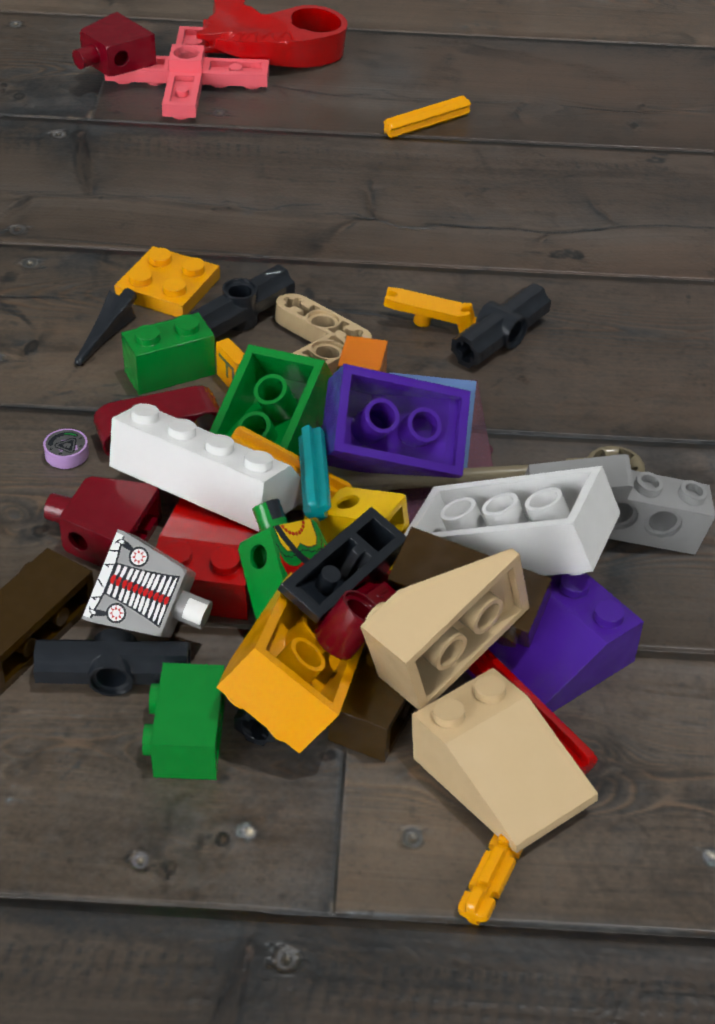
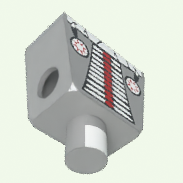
M118 529L82 619L93 623L170 638L178 621L201 630L209 618L213 602L190 593L196 572L140 537Z

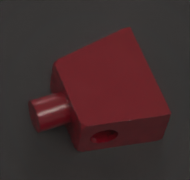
M118 12L112 13L82 28L80 31L81 48L75 49L72 52V58L77 68L84 69L92 66L106 76H116L156 65L155 34Z
M91 476L85 478L72 498L51 493L45 503L44 517L47 520L59 523L62 547L66 552L103 567L118 529L136 535L146 542L149 541L162 520L160 488L148 483Z

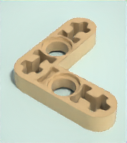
M291 293L281 295L276 300L275 321L280 326L311 342L292 354L325 360L332 374L337 371L347 335L372 339V335L367 329L305 296Z

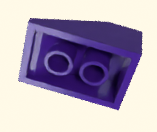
M343 364L328 379L322 429L325 433L328 466L364 473L461 478L464 469L471 391Z
M587 573L581 575L559 574L551 577V597L530 647L518 643L516 647H507L495 642L488 650L554 712L635 661L644 621ZM469 669L465 671L473 679L476 678V676Z

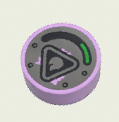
M75 429L56 430L50 433L43 442L45 459L51 466L56 468L70 469L84 463L89 455L87 437L81 431Z

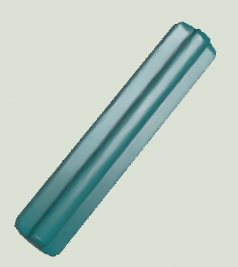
M305 425L301 428L302 435L298 437L303 512L309 519L316 517L319 521H322L328 517V510L331 508L325 433L321 427L312 428L310 425Z

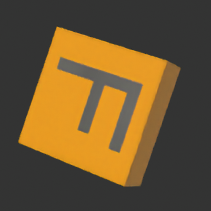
M226 338L216 342L217 375L230 387L244 353L232 340Z

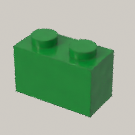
M199 312L181 315L175 319L152 325H142L136 329L121 332L124 371L138 395L216 374L214 334Z
M163 663L160 683H151L149 692V714H155L153 724L144 725L142 737L143 756H151L153 777L217 780L226 695L216 687L225 671V665Z

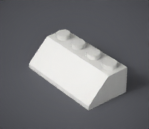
M136 404L112 418L109 466L258 532L260 529L252 511L253 507L272 499H279L286 514L303 502L301 477L291 465L274 459L268 452L245 447L234 442L229 436L214 434L197 427L190 420L175 418L159 411L156 406L151 404Z

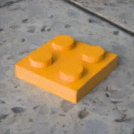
M152 246L114 285L115 294L120 295L125 288H129L137 295V299L133 304L179 317L188 314L220 279V266L203 261L200 258H192L172 252L166 248Z

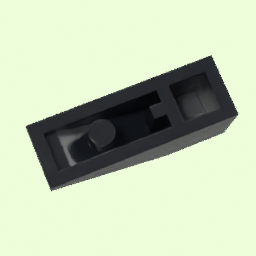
M371 506L281 583L278 591L317 624L326 617L345 591H356L367 582L375 584L390 570L407 536Z

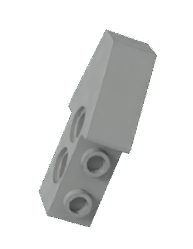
M627 454L528 465L525 475L603 466L620 510V515L609 539L695 555L715 519L710 485L693 480H681L656 475L651 472L631 470L630 458Z

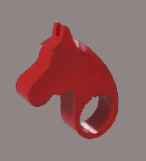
M214 0L213 15L208 19H203V29L197 32L196 38L203 41L198 45H204L205 53H227L242 59L269 60V65L308 68L334 63L342 58L348 23L342 14L323 6L301 5L270 14H261L253 7L245 5V0Z

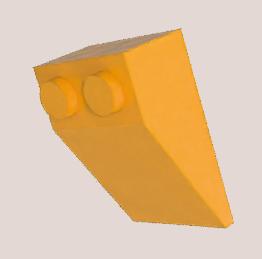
M290 572L289 575L283 580V582H284L288 577H290L293 573ZM277 589L230 659L216 688L225 694L235 707L244 709L264 725L274 738L285 742L295 751L301 753L339 716L364 644L351 659L344 660L332 656L323 649L315 637V630L322 621L316 624Z

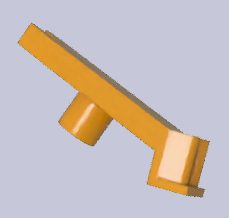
M387 288L383 305L394 310L415 314L413 322L419 327H428L433 318L457 324L459 333H461L476 322L477 317L474 315L472 303L457 302L401 288Z

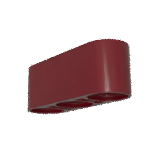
M202 385L110 402L96 411L93 421L105 454L110 457L112 418L136 404L154 405L163 413L178 419L190 420L197 427L210 431L220 407L213 392L208 387Z

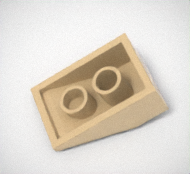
M512 548L399 589L386 602H381L374 606L360 627L378 676L418 710L441 696L530 608L520 554Z
M494 668L412 713L413 759L498 837L500 834L505 836L509 841V847L515 853H518L598 801V792L529 697Z

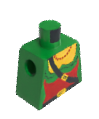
M272 499L252 508L260 532L242 541L238 548L256 620L289 573L297 571L327 545L317 522L313 519L288 523L279 499Z

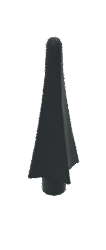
M125 288L120 295H116L112 291L108 292L101 312L75 358L74 363L77 366L83 365L108 339L136 318L131 307L137 299V295L133 290Z

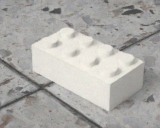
M603 466L434 486L404 535H408L412 526L489 556L512 548L520 554L522 568L543 576L559 574L581 575L594 571L620 515V510Z

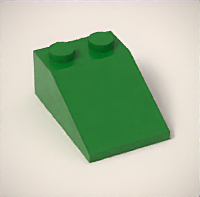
M248 344L209 432L231 437L238 426H244L298 455V437L302 435L301 428L305 425L316 428L321 427L323 424L328 379L333 374L325 360Z

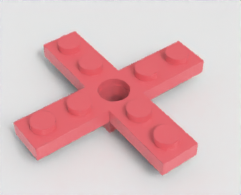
M179 26L176 44H172L170 55H156V65L116 76H106L105 74L104 76L105 81H115L118 84L142 82L158 86L166 83L162 101V116L184 120L196 118L202 85H211L215 88L243 86L246 89L267 87L269 60L210 58L208 53H205L204 45H198L203 41L196 38L197 32L202 30L203 27Z

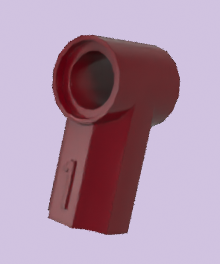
M385 581L380 584L367 582L356 591H345L316 628L315 637L318 643L334 657L344 660L351 659L366 642L360 626L365 622L368 613L377 604L386 602L396 591Z

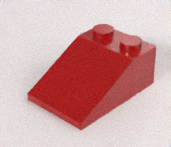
M180 498L159 535L156 548L196 572L190 593L213 602L211 616L248 620L251 600L238 548L242 541L259 532Z

